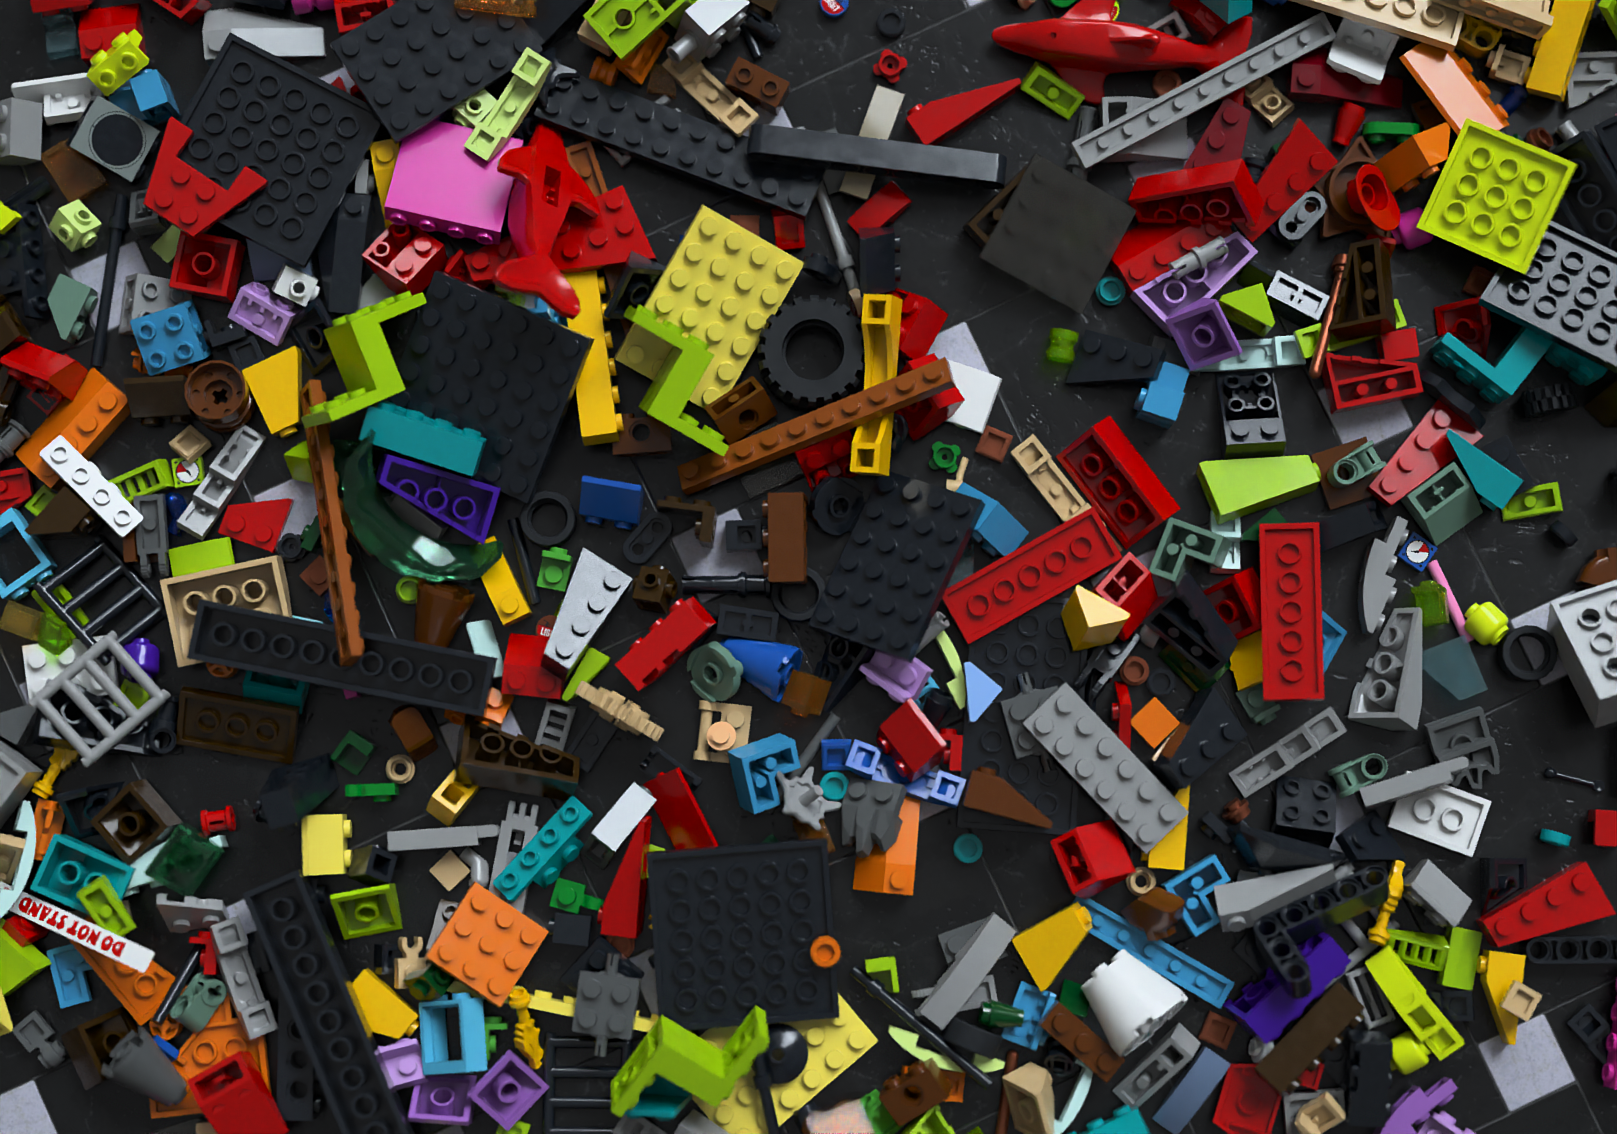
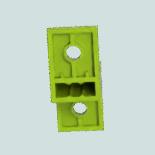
M599 0L583 17L617 56L624 61L666 21L678 30L684 11L697 0ZM625 10L630 11L632 14L631 23L627 26H620L617 22L619 13Z
M409 290L388 297L379 303L366 306L352 314L332 320L333 326L323 330L348 392L335 396L334 400L325 401L310 407L311 413L301 417L305 428L332 422L406 390L379 323L426 304L423 292L411 295Z
M640 304L637 309L628 306L623 315L624 317L673 344L671 351L638 407L724 457L730 447L722 442L725 436L707 425L700 429L697 427L700 423L699 421L682 412L714 357V354L707 351L710 345L689 334L688 338L683 337L682 334L685 330L665 319L662 324L657 322L656 320L659 315Z
M755 1005L722 1050L661 1015L611 1081V1112L622 1117L627 1109H633L639 1100V1093L645 1086L649 1087L653 1083L657 1073L716 1108L722 1100H727L730 1097L736 1081L740 1077L743 1078L747 1075L756 1055H761L766 1050L769 1044L766 1012Z

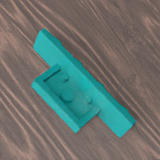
M571 796L493 881V885L508 900L514 902L532 881L544 889L549 884H552L559 877L560 871L579 855L584 844L575 835L593 816V813L575 796Z

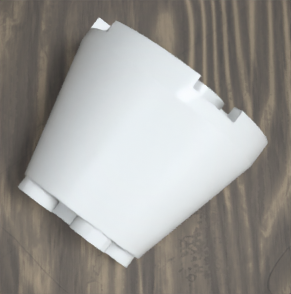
M1122 949L1111 959L1113 963L1109 966L1103 963L1091 974L1093 977L1081 987L1112 1049L1120 1057L1122 1055L1127 1056L1144 1044L1167 1019L1171 1020L1188 1001L1187 996L1180 988L1130 955L1125 949Z

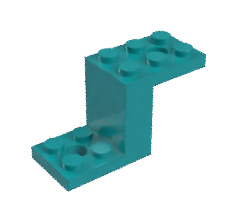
M1523 326L1492 365L1449 332L1439 338L1429 349L1433 354L1432 358L1443 367L1449 366L1457 372L1456 377L1466 385L1472 384L1480 390L1479 395L1484 400L1497 404L1512 396L1544 354L1545 359L1550 364L1564 368L1569 372L1568 377L1579 385H1590L1600 379L1608 370Z

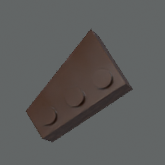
M804 492L768 493V500H763V518H768V530H763V547H768V559L763 560V575L768 577V582L771 584L807 583L808 549L806 547V532H808V521L806 522V506H808L809 498Z

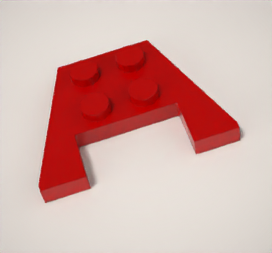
M171 116L167 123L143 204L195 239L224 218V215L236 206L246 202L258 190L264 189L268 185V180L245 166L228 190L224 189L178 158L195 133Z
M1259 1063L1231 1064L1227 1070L1212 1122L1228 1134H1271L1282 1095L1280 1096L1254 1071V1068ZM1321 1063L1312 1073L1306 1070L1299 1077L1302 1081L1300 1085L1317 1090L1325 1064Z

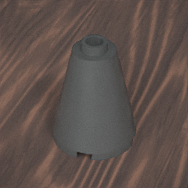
M141 1026L138 1027V1033H135L133 1030L130 1031L111 1051L109 1056L113 1060L108 1066L104 1063L101 1073L107 1079L165 1106L179 1104L187 1094V1090H185L186 1081L148 1031Z

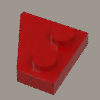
M285 498L228 505L218 533L275 553L294 500Z
M1124 681L1114 682V703L1111 704V719L1115 721V730L1111 731L1130 750L1132 703L1127 684Z

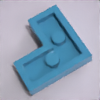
M69 944L47 950L48 959L52 963L50 968L60 1008L91 1001L92 996L85 971L93 968L74 945Z

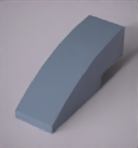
M1203 1045L1187 1070L1185 1069L1151 1119L1171 1133L1179 1134L1216 1087L1231 1064Z

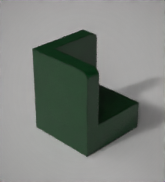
M349 730L329 759L339 763L354 775H359L378 747L356 731Z

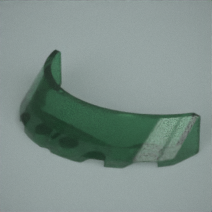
M371 428L349 457L343 480L345 513L347 512L353 526V532L360 543L370 554L377 556L382 564L404 576L409 574L426 579V582L442 583L443 581L467 578L473 580L483 576L502 557L504 544L500 540L484 543V545L448 543L424 535L405 523L390 508L377 485L372 465V447L376 432Z

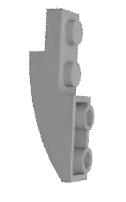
M1398 516L1391 520L1383 541L1376 538L1371 540L1364 555L1358 584V612L1362 633L1366 635L1372 634L1374 630H1380L1385 619V615L1382 614L1385 604H1391L1397 588L1393 587L1396 579L1385 574L1386 572H1392L1398 558L1394 556L1397 546L1404 544L1409 530L1405 529L1408 520Z

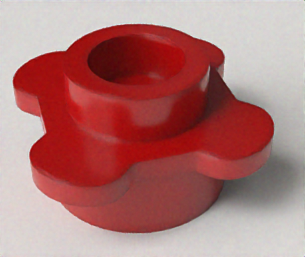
M886 49L882 51L879 63L874 65L873 71L877 76L882 75L886 77L888 82L896 83L899 81L901 70L907 67V60ZM888 64H892L893 68L889 69L887 67Z

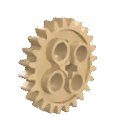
M581 681L574 692L591 702L589 707L599 712L600 717L609 722H612L616 717L613 724L624 731L628 729L638 736L641 732L657 742L664 732L663 728L648 720L650 715L640 710V706L630 700L625 702L626 698L615 691L610 692L603 687H600L598 690Z

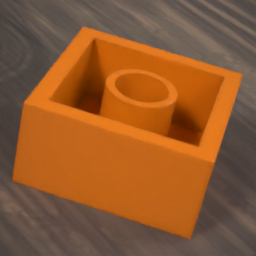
M1156 697L1147 702L1131 718V728L1151 749L1158 746L1180 724Z

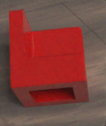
M1415 328L1379 334L1375 337L1378 359L1397 361L1417 358L1420 355Z
M1588 810V822H1594L1593 844L1617 847V811Z

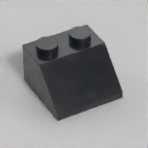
M894 227L859 228V287L861 297L864 294H881L894 291L895 282L901 281L900 264H895V253H900V235H895Z

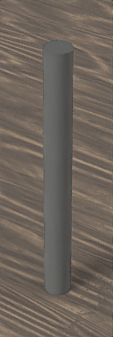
M831 712L800 755L799 762L801 768L788 772L785 776L786 779L791 780L794 776H801L821 748V739H827L841 720L838 716ZM779 784L777 791L781 803L784 799V792ZM778 806L767 809L766 811L772 815Z

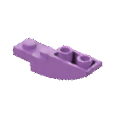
M1445 1076L1425 1092L1420 1087L1413 1085L1391 1106L1390 1118H1386L1385 1127H1376L1373 1134H1417L1411 1125L1413 1123L1418 1125L1425 1121L1431 1115L1429 1111L1437 1104L1441 1107L1451 1101L1454 1097L1452 1093L1458 1089L1450 1078Z

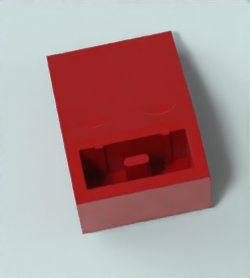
M238 1051L187 1080L199 1108L217 1134L289 1133L251 1052Z

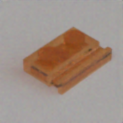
M62 140L42 153L41 160L69 203L77 199L81 201L108 182L92 159L80 152L65 147L67 140Z

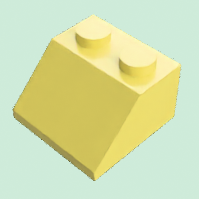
M347 814L306 815L301 820L303 876L348 874L353 853L352 850H348L347 838L352 837V822L347 820Z

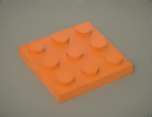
M474 882L424 958L499 1008L506 1000L549 931L477 882Z

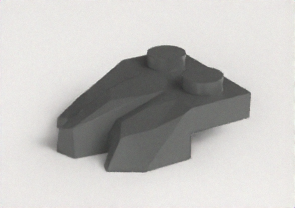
M1477 706L1424 724L1430 749L1437 764L1461 756L1466 757L1469 761L1467 770L1451 775V784L1457 787L1460 785L1462 777L1465 776L1472 788L1482 789V773L1484 770L1488 769L1491 774H1499V754L1495 739L1490 736L1483 708Z
M851 777L841 810L843 847H851L856 841V853L859 859L868 857L875 843L879 845L881 851L886 852L896 842L903 822L899 818V813L907 792L906 787L903 784Z

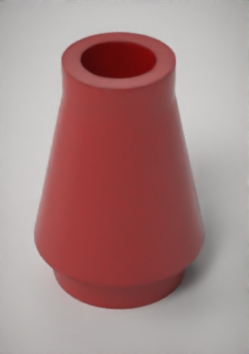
M1344 102L1342 108L1339 107L1332 142L1349 147L1352 138L1366 119L1364 116L1366 109L1353 103Z

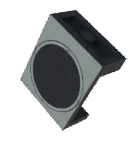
M93 95L67 140L65 147L74 152H80L120 175L124 181L132 182L134 178L139 179L146 166L143 161L148 153L152 154L158 146L160 139L156 137L160 131L101 96Z

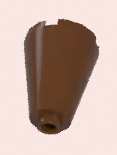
M419 578L416 588L414 642L448 648L473 604L475 594H469L470 590L446 581L439 580V583L433 585L429 584L431 578Z

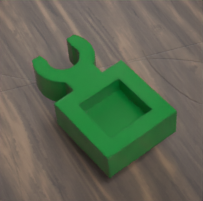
M399 784L345 785V797L373 796V802L391 801V796L399 795Z

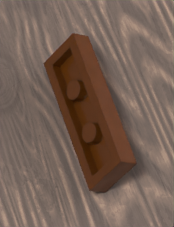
M1058 1001L1054 1002L1037 1024L1105 1083H1108L1126 1060L1122 1056L1120 1057L1111 1046Z

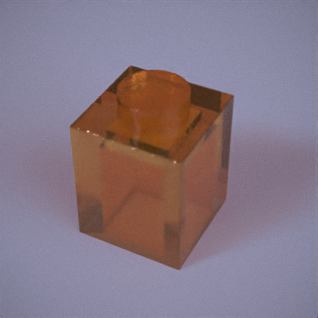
M793 669L781 703L792 707L790 712L805 718H807L808 713L820 716L832 682L813 674Z

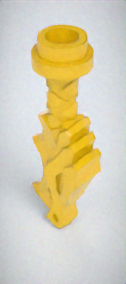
M54 748V753L49 758L50 767L42 780L35 781L31 791L47 800L49 795L52 796L54 793L51 785L60 771H66L67 767H71L72 762H76L80 754L76 750Z
M1394 860L1392 862V868L1389 871L1390 897L1379 906L1375 927L1368 929V941L1375 945L1385 946L1386 941L1390 939V934H1388L1386 927L1389 923L1390 915L1395 912V906L1398 905V900H1401L1404 891L1402 872L1405 863L1401 860Z
M517 988L509 993L508 999L509 1006L516 1009L519 1023L515 1024L516 1030L514 1034L516 1038L514 1037L513 1041L515 1047L528 1058L529 1067L539 1069L542 1065L540 1060L544 1055V1049L539 1046L540 1028H535V1020L530 1018L529 1011L527 1010V1006L531 1003L530 994L524 988Z

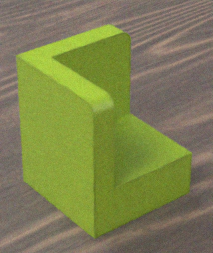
M303 440L283 455L294 480L313 483L307 440Z
M895 956L865 959L866 973L871 978L880 980L886 985L885 989L889 993H900Z

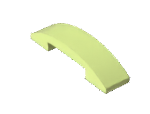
M526 47L511 71L514 76L484 123L478 122L464 147L489 162L507 143L525 118L545 82L552 63Z
M943 630L934 639L955 678L947 682L945 686L953 696V701L959 711L965 707L966 702L965 678L955 647Z
M889 1025V1034L912 1055L923 1061L932 1057L940 1068L964 1072L944 1054L916 1046L919 1037L917 1033ZM974 1053L971 1061L983 1072L1003 1069L1005 1064L1003 1060L997 1058L990 1059Z

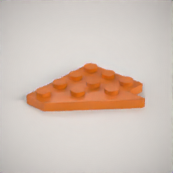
M227 993L224 1001L210 1017L207 1025L200 1032L193 1033L179 1050L176 1060L171 1063L187 1083V1080L238 1051L251 1052L271 1093L266 1034L251 1040L248 1039L239 1018H234L233 1004ZM188 1083L185 1088L187 1094L177 1105L165 1106L149 1098L151 1119L203 1112L199 1108Z

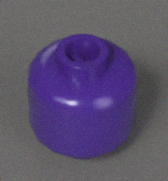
M135 638L132 640V643L126 644L123 647L150 678H154L159 674L160 650L156 645L151 644L149 639ZM121 664L122 675L127 677L129 682L139 684Z

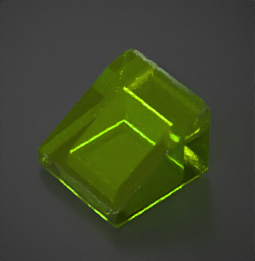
M44 612L39 629L38 645L53 655L58 656L73 644L72 638L65 622L49 612Z

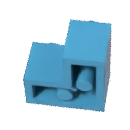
M157 69L139 71L136 73V77L129 79L131 87H122L116 90L114 95L108 97L111 103L150 126L168 121L171 116L173 118L181 116L169 83Z
M1164 361L1157 381H1145L1147 383L1146 387L1141 388V391L1138 392L1133 409L1138 410L1136 418L1169 429L1177 419L1190 369Z
M964 482L956 490L958 493L980 499L984 502L985 507L972 532L971 538L978 543L982 541L981 548L995 558L997 554L1004 557L1015 551L1029 532L996 500Z
M778 733L727 751L739 806L756 814L781 805L775 777L778 771L784 774L801 768L795 740Z
M1210 854L1160 884L1162 889L1184 899V912L1180 919L1189 934L1196 937L1220 922L1219 917L1205 895L1214 891V886L1230 881V878L1216 855Z

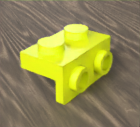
M135 29L127 35L125 32H122L111 42L113 47L106 52L101 49L90 59L92 64L86 76L105 96L112 94L149 63V58L139 49L143 37Z

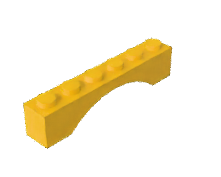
M863 295L861 325L865 351L864 390L897 377L902 299L893 295ZM894 412L857 426L852 441L850 472L860 475L889 476Z

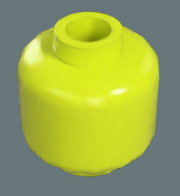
M1485 602L1481 605L1474 603L1464 614L1467 618L1464 629L1482 645L1491 643L1494 646L1509 631L1507 627L1508 617L1491 602Z
M1408 1030L1390 1040L1393 1044V1054L1390 1063L1392 1071L1398 1069L1403 1075H1408L1428 1064V1055L1431 1054V1050L1424 1041L1421 1042L1414 1032Z

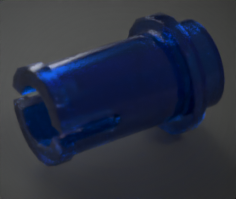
M1516 84L1514 87L1510 86L1508 94L1498 103L1507 112L1508 118L1521 104L1528 102L1527 97L1529 93L1519 84Z

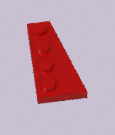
M1299 118L1295 121L1291 132L1282 141L1277 149V153L1270 164L1265 167L1260 179L1256 183V187L1264 202L1257 225L1245 226V222H1232L1249 242L1253 243L1338 163V160Z

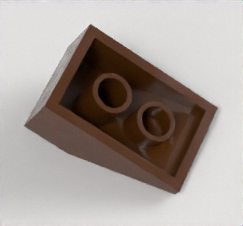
M979 766L977 771H969L961 806L1045 829L1052 828L1053 823L1003 778L995 776L996 770Z

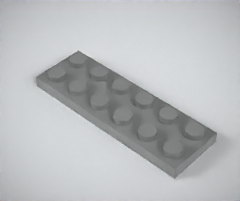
M1066 682L1021 723L1144 854H1147L1189 813Z

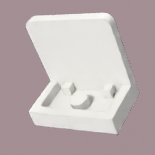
M1343 17L1336 32L1337 38L1332 42L1326 61L1327 64L1338 72H1347L1357 76L1364 83L1379 85L1383 79L1388 59L1400 35Z

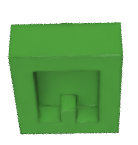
M551 547L550 551H542L541 556L543 558L537 587L566 593L573 564V557L567 555L568 550Z
M502 1016L484 1017L487 1060L491 1059V1053H496L497 1038L496 1035H491V1030L509 1028V1022H502Z
M877 1089L863 1096L854 1110L875 1134H895L904 1126L899 1127L879 1099L880 1093Z

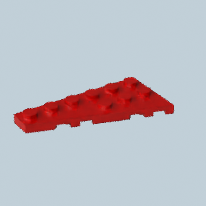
M623 185L595 197L600 210V214L596 219L578 208L572 207L568 209L550 255V259L562 274L602 270L603 267L615 265L624 267L631 251L658 262ZM510 236L501 239L500 245L491 244L463 257L475 285L493 283L492 277L500 264L505 261L512 244Z

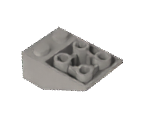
M1134 96L1102 97L1099 104V127L1120 118L1154 99ZM1187 117L1101 162L1188 160Z

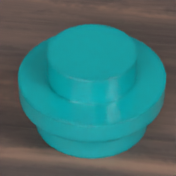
M1110 276L1099 281L1096 287V296L1102 304L1114 306L1124 298L1125 287L1121 280Z

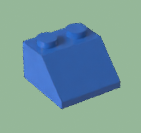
M583 476L579 515L585 517V522L589 524L602 525L603 521L614 522L615 528L631 530L632 526H639L645 492L641 485Z

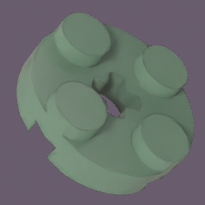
M712 641L696 648L691 652L687 661V672L691 670L693 677L690 683L696 693L709 702L724 701L735 695L738 691L741 681L740 676L744 671L743 666L728 649L718 642ZM711 667L716 671V678L713 677V670L711 669Z

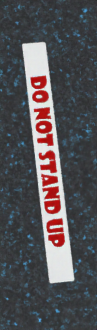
M0 881V888L11 890L10 885ZM23 891L9 909L20 916L143 973L147 970L155 952Z

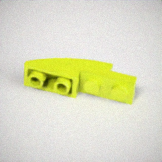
M1389 945L1365 961V965L1397 1012L1421 1042L1424 1041L1440 1061L1464 1045V1039L1427 996L1426 989Z

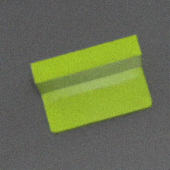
M1446 926L1445 937L1449 950L1444 970L1438 971L1436 984L1472 990L1482 933L1461 927Z

